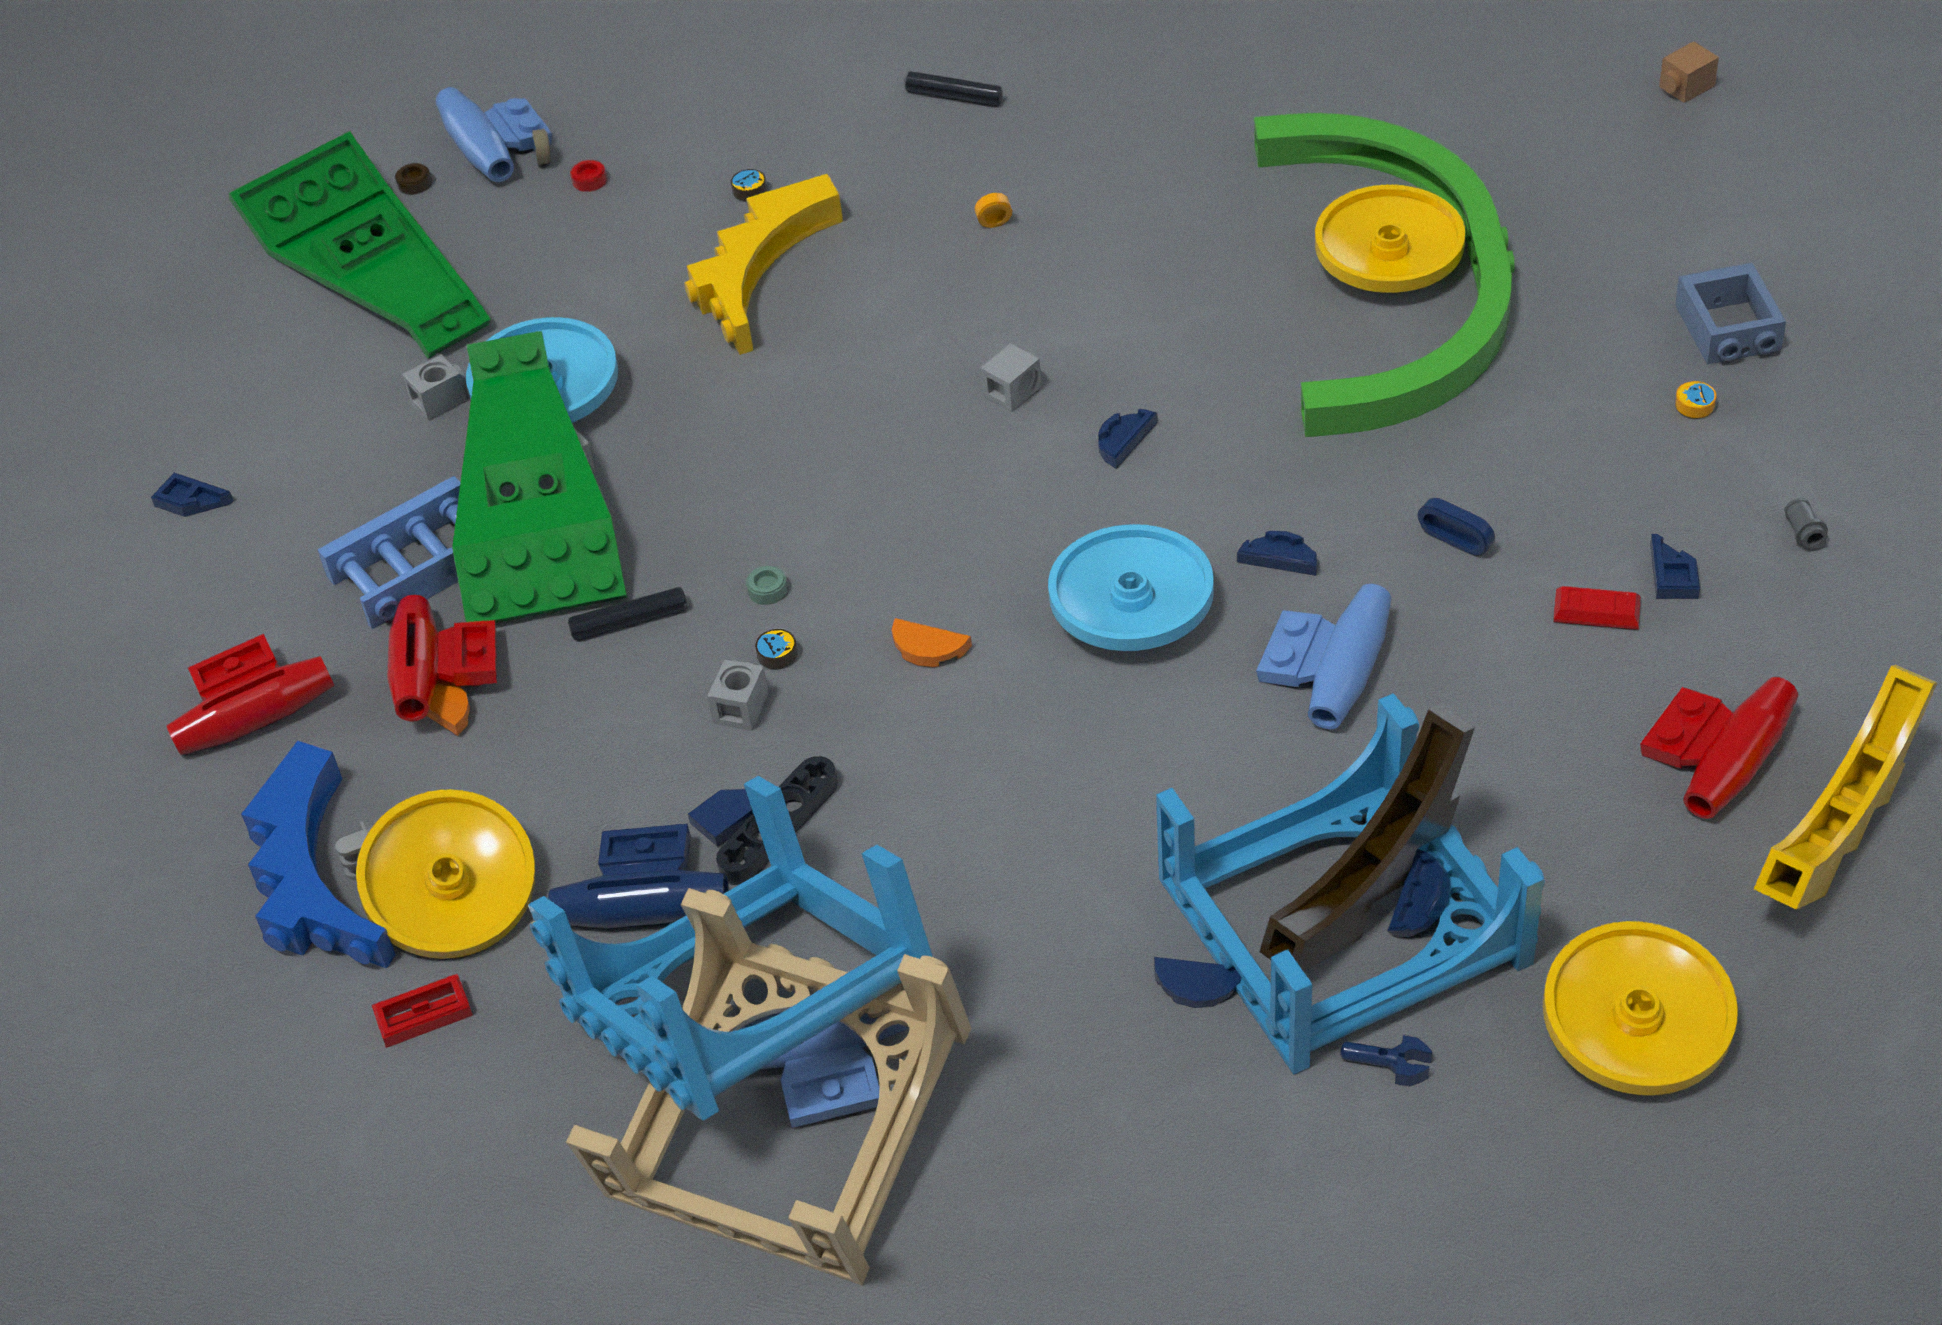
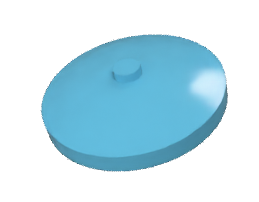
M562 317L538 318L512 325L490 337L487 341L542 331L550 372L572 423L596 410L609 397L616 385L618 363L614 347L602 331L588 323ZM469 362L466 371V384L471 399L473 377Z
M1129 524L1094 531L1070 544L1057 557L1051 568L1048 579L1050 607L1056 620L1068 633L1077 639L1109 650L1139 651L1169 644L1195 629L1206 617L1212 605L1214 580L1209 559L1193 541L1169 529L1151 525Z

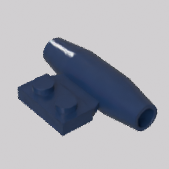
M688 824L602 831L598 860L602 876L552 888L549 891L548 899L565 911L570 926L617 928L674 923L686 916L681 903L688 888L703 893L707 890H715L724 894L729 891V883L725 873L683 870L688 868L691 834Z

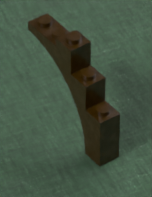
M1440 704L1428 709L1417 740L1400 774L1380 807L1344 854L1317 882L1294 901L1270 916L1259 951L1261 954L1271 960L1272 956L1288 950L1304 972L1361 939L1372 903L1404 886L1416 850L1449 831L1461 796L1454 791L1475 729L1473 725Z

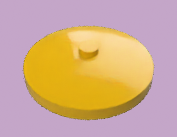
M1375 185L1346 193L1334 200L1323 210L1315 227V251L1322 266L1338 280L1353 287L1373 292H1407L1432 285L1446 277L1456 268L1463 256L1465 247V226L1457 210L1436 194L1405 185Z
M464 790L429 791L396 804L372 826L364 839L358 855L356 866L357 889L362 907L369 921L386 928L387 935L395 946L415 955L428 958L463 957L482 951L497 943L523 917L531 901L535 885L533 850L530 840L519 821L506 808L494 800Z
M1640 921L1604 924L1592 928L1571 940L1556 956L1550 967L1545 983L1542 1004L1544 1021L1549 1036L1557 1050L1571 1066L1602 1086L1636 1095H1662L1689 1088L1709 1076L1723 1061L1730 1048L1738 1015L1737 999L1733 985L1722 965L1706 948L1679 931L1662 925Z

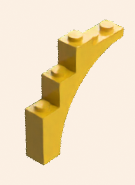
M828 174L746 198L749 213L744 214L745 223L717 231L719 246L714 248L716 256L686 265L689 281H685L684 286L690 303L696 302L703 315L712 312L716 321L722 320L720 323L724 338L727 343L733 341L739 355L754 351L746 313L751 294L763 273L779 256L796 243L820 230L843 222L840 196Z
M1891 665L1881 689L1842 763L1816 803L1798 826L1784 840L1771 847L1754 890L1796 910L1826 896L1843 855L1858 848L1875 808L1888 804L1906 764L1903 760L1934 693L1937 682L1898 665Z

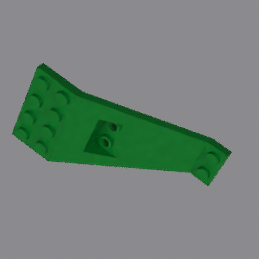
M351 131L229 193V200L267 255L407 329L427 359L490 324L491 318L472 291L388 186ZM379 230L383 235L375 237L371 234V231ZM342 246H348L353 251L350 253H344L340 250V248Z
M542 331L468 344L467 350L473 377V387L452 545L466 622L495 620V623L627 598L613 520L550 372ZM549 477L554 480V485L550 489H542L540 487L541 480ZM505 485L515 487V492L512 496L504 497L501 495V490Z

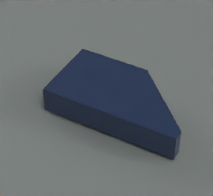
M175 472L151 496L154 507L183 517L231 505L234 501L231 492Z
M1651 534L1650 548L1656 599H1699L1700 585L1696 558L1683 550L1678 552L1663 542L1664 538L1659 534Z
M723 789L689 812L688 817L691 825L712 843L719 846L744 824L753 814L745 789Z

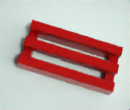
M458 973L371 1005L386 1048L473 1016ZM454 992H455V994H453V995H450V996H447V997H445V998H442V999H439V1000H437V1001H434V1002L429 1003V1002L432 1001V1000L438 999V998H440V997H443V996H446V995H448V994H451V993H454ZM411 1008H412V1010H410V1011H407V1012H404V1013H402V1014H399V1015H396V1016H394V1017H391V1018L386 1019V1018L389 1017V1016L395 1015V1014H397V1013H400V1012H403V1011H405V1010H408V1009H411Z

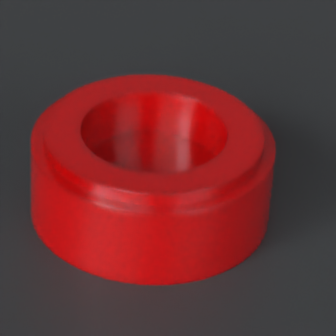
M596 160L581 161L570 172L573 186L579 191H595L603 187L607 182L605 167Z

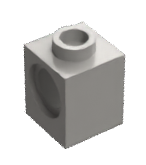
M1010 343L981 367L983 396L1011 412L1014 411L1042 387L1040 358Z
M442 354L402 374L410 402L428 421L467 401L463 387L466 384L463 371L457 364L452 366Z
M724 659L707 695L714 724L753 730L769 695L764 666Z

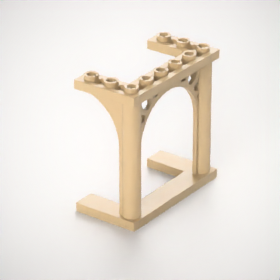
M688 888L681 906L695 931V954L690 984L682 1009L695 1022L714 1030L718 1029L724 1032L736 1031L764 1016L784 1012L848 973L835 969L831 963L818 957H810L809 960L793 956L789 950L776 944H769L768 947L752 943L730 898L715 890H707L703 893ZM904 954L897 970L902 983L840 1020V1022L855 1031L870 1049L877 1065L880 1089L874 1119L833 1212L796 1200L788 1217L793 1226L790 1227L653 1180L685 1109L681 1110L666 1091L658 1092L650 1082L621 1143L618 1139L574 1125L566 1143L605 1197L863 1285L870 1269L863 1256L951 1047L954 1042L965 1044L971 1030L950 969L944 962L931 956H922L919 959ZM751 979L763 981L767 985L768 996L761 1004H751L745 999L744 987ZM778 986L783 987L788 992L795 991V994L790 998L779 997ZM733 998L740 1012L735 1017H726L733 1010L731 1004H729ZM864 1013H867L870 1018H878L871 1025L860 1021ZM900 1024L909 1027L908 1036L900 1043L892 1046H883L878 1043L879 1035L889 1026ZM907 1055V1057H906L905 1060H902V1059H901V1057H904V1056ZM899 1058V1068L897 1071L887 1066L889 1059ZM890 1084H894L892 1091Z

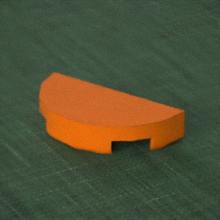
M894 618L892 637L895 647L901 652L904 660L915 665L937 667L941 661L950 660L957 656V659L963 657L972 646L971 636Z
M437 680L426 716L458 736L469 723L470 705L467 694L460 686H455L452 682Z

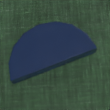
M1138 409L1136 414H1126L1120 416L1119 412L1103 422L1098 431L1099 453L1103 460L1117 469L1158 422L1157 412Z
M1267 531L1264 537L1254 539L1251 542L1249 540L1243 542L1237 552V563L1314 576L1317 573L1316 552L1304 543L1303 537L1287 531Z
M1420 849L1416 850L1410 871L1387 930L1394 937H1411L1426 930L1440 917L1448 903L1450 882L1447 870L1430 853Z
M1154 957L1156 983L1160 984L1162 989L1173 997V1001L1180 1005L1192 1008L1218 1005V1002L1229 998L1236 992V986L1242 979L1235 967L1226 969L1222 964Z

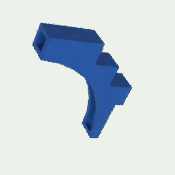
M297 741L241 814L250 839L261 847L248 866L255 880L256 888L261 894L268 897V900L255 916L263 934V940L277 951L283 952L288 950L302 956L313 943L324 951L335 950L347 954L361 964L372 963L387 968L396 954L387 935L386 928L355 914L338 901L319 878L316 861L318 830L327 804L343 778L333 752Z

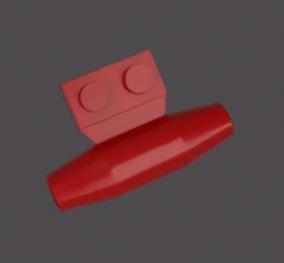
M408 595L400 600L389 632L387 680L397 716L405 721L414 722L423 719L428 714L438 679L453 682L455 686H480L497 683L495 620L454 623L453 627L437 632L430 603L425 597Z
M261 634L188 667L203 702L166 725L181 756L232 742L287 717L335 685L321 656L279 667L265 635Z
M1771 677L1732 712L1722 703V699L1682 687L1640 743L1642 756L1680 769L1683 766L1697 765L1683 797V802L1686 808L1694 815L1703 819H1711L1747 787L1777 745L1798 700V691L1788 680L1781 677Z

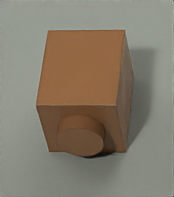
M1693 41L1663 57L1659 87L1683 103H1686L1715 86L1719 57Z

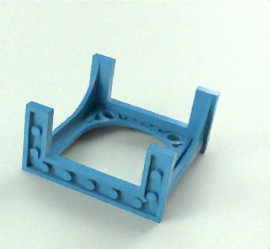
M1394 693L1378 700L1377 729L1357 760L1337 779L1320 791L1297 803L1195 846L1194 817L1174 789L1170 788L1156 794L1159 880L1215 962L1224 965L1226 969L1235 967L1242 978L1236 986L1237 994L1293 1075L1310 1067V1052L1508 961L1511 962L1517 971L1534 964L1535 948L1538 942L1539 916L1541 915L1542 891L1545 885V879L1540 867L1534 861L1529 862L1518 847L1501 854L1499 883L1497 887L1488 876L1483 861L1477 855L1473 856L1463 844L1459 831L1452 824L1447 833L1418 848L1430 853L1447 870L1450 882L1448 903L1441 913L1438 927L1429 943L1416 956L1402 965L1312 1005V983L1291 953L1286 950L1271 957L1270 983L1206 892L1205 888L1311 842L1334 837H1358L1396 781L1416 742L1417 732L1419 731V722L1416 714L1410 707L1405 708ZM1366 815V824L1358 825L1353 822L1362 821V816ZM1457 893L1462 902H1456L1451 897V894ZM1459 914L1473 915L1482 926L1477 929H1465L1454 924L1451 918ZM1447 937L1455 939V942L1450 946H1447L1444 942V939Z
M760 776L744 783V787L771 867L724 893L732 901L743 927L746 928L792 901L876 955L775 1017L744 1029L724 1032L705 1027L687 1015L681 1007L677 993L663 983L665 978L674 969L694 958L695 931L687 915L643 939L628 943L607 944L583 938L573 932L565 911L545 896L528 904L534 922L530 924V929L537 943L546 950L549 960L545 961V968L552 981L560 987L563 997L559 999V1004L566 1018L571 1023L577 1021L581 1024L591 1039H600L614 1057L617 1055L623 1057L634 1073L642 1072L648 1077L650 1083L658 1092L666 1091L681 1110L687 1108L702 1121L719 1111L715 1096L902 983L897 970L904 954L919 959L922 956L933 957L903 859L879 845H875L861 853L879 907L877 908L805 863L781 788ZM638 997V999L631 1003L616 1005L617 1002L624 998Z

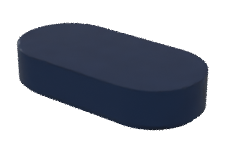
M1430 498L1418 511L1419 523L1428 534L1469 554L1483 555L1495 541V533L1488 522L1443 499Z

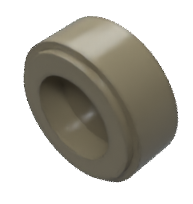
M545 129L532 130L537 165L549 164L551 162L547 131Z

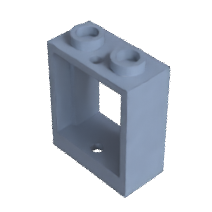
M1753 263L1679 276L1675 306L1707 365L1781 351L1786 320ZM1748 302L1758 320L1717 328L1708 310Z

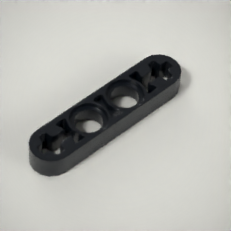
M813 756L807 758L779 786L785 802L797 800L802 803L801 807L797 810L788 811L795 833L837 788L836 768L834 763L826 757ZM754 814L744 822L717 852L716 862L718 871L727 875L728 883L731 885H740L754 877L769 862L763 840L753 837L755 832L759 830Z

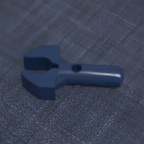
M1403 1035L1402 1043L1392 1049L1346 1041L1342 1044L1340 1051L1341 1057L1344 1060L1389 1067L1396 1075V1085L1410 1087L1429 1078V1066L1407 1062L1408 1060H1417L1419 1062L1432 1063V1050L1417 1037Z

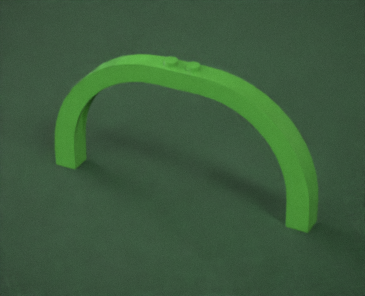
M1300 113L1254 117V147L1258 168L1309 163L1360 166L1401 178L1423 190L1438 195L1450 203L1460 214L1464 222L1465 243L1478 294L1477 303L1471 315L1457 333L1438 349L1416 361L1389 371L1367 376L1301 382V416L1305 437L1356 433L1392 426L1419 417L1458 396L1485 372L1496 357L1504 341L1509 323L1511 273H1514L1515 269L1514 254L1512 250L1507 251V227L1500 226L1494 202L1482 180L1462 159L1441 144L1422 134L1388 122L1361 116L1333 113Z

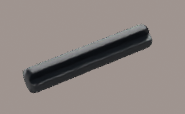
M914 71L908 72L904 80L905 90L908 92L998 106L1003 98V89L999 85Z
M675 587L572 616L568 619V625L573 639L580 640L683 611L687 608V600L683 589Z

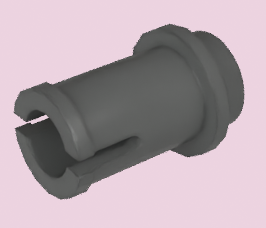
M1797 498L1790 501L1784 508L1786 518L1789 519L1795 529L1794 537L1797 543L1808 549L1820 547L1827 539L1828 528L1825 522L1816 517L1807 499Z

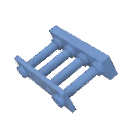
M455 476L317 549L326 576L333 585L350 578L364 595L360 597V601L371 629L393 619L402 598L408 595H420L428 599L458 582L452 547L447 549L433 533V531L450 522L455 524L460 481ZM419 540L433 558L413 568L398 550ZM385 559L399 576L379 587L364 569Z

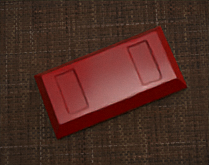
M1561 586L1556 589L1553 622L1638 630L1641 596L1636 592Z

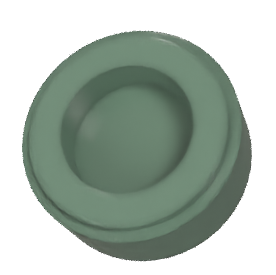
M759 567L753 570L746 579L748 596L757 604H774L782 600L787 594L786 576L777 567Z

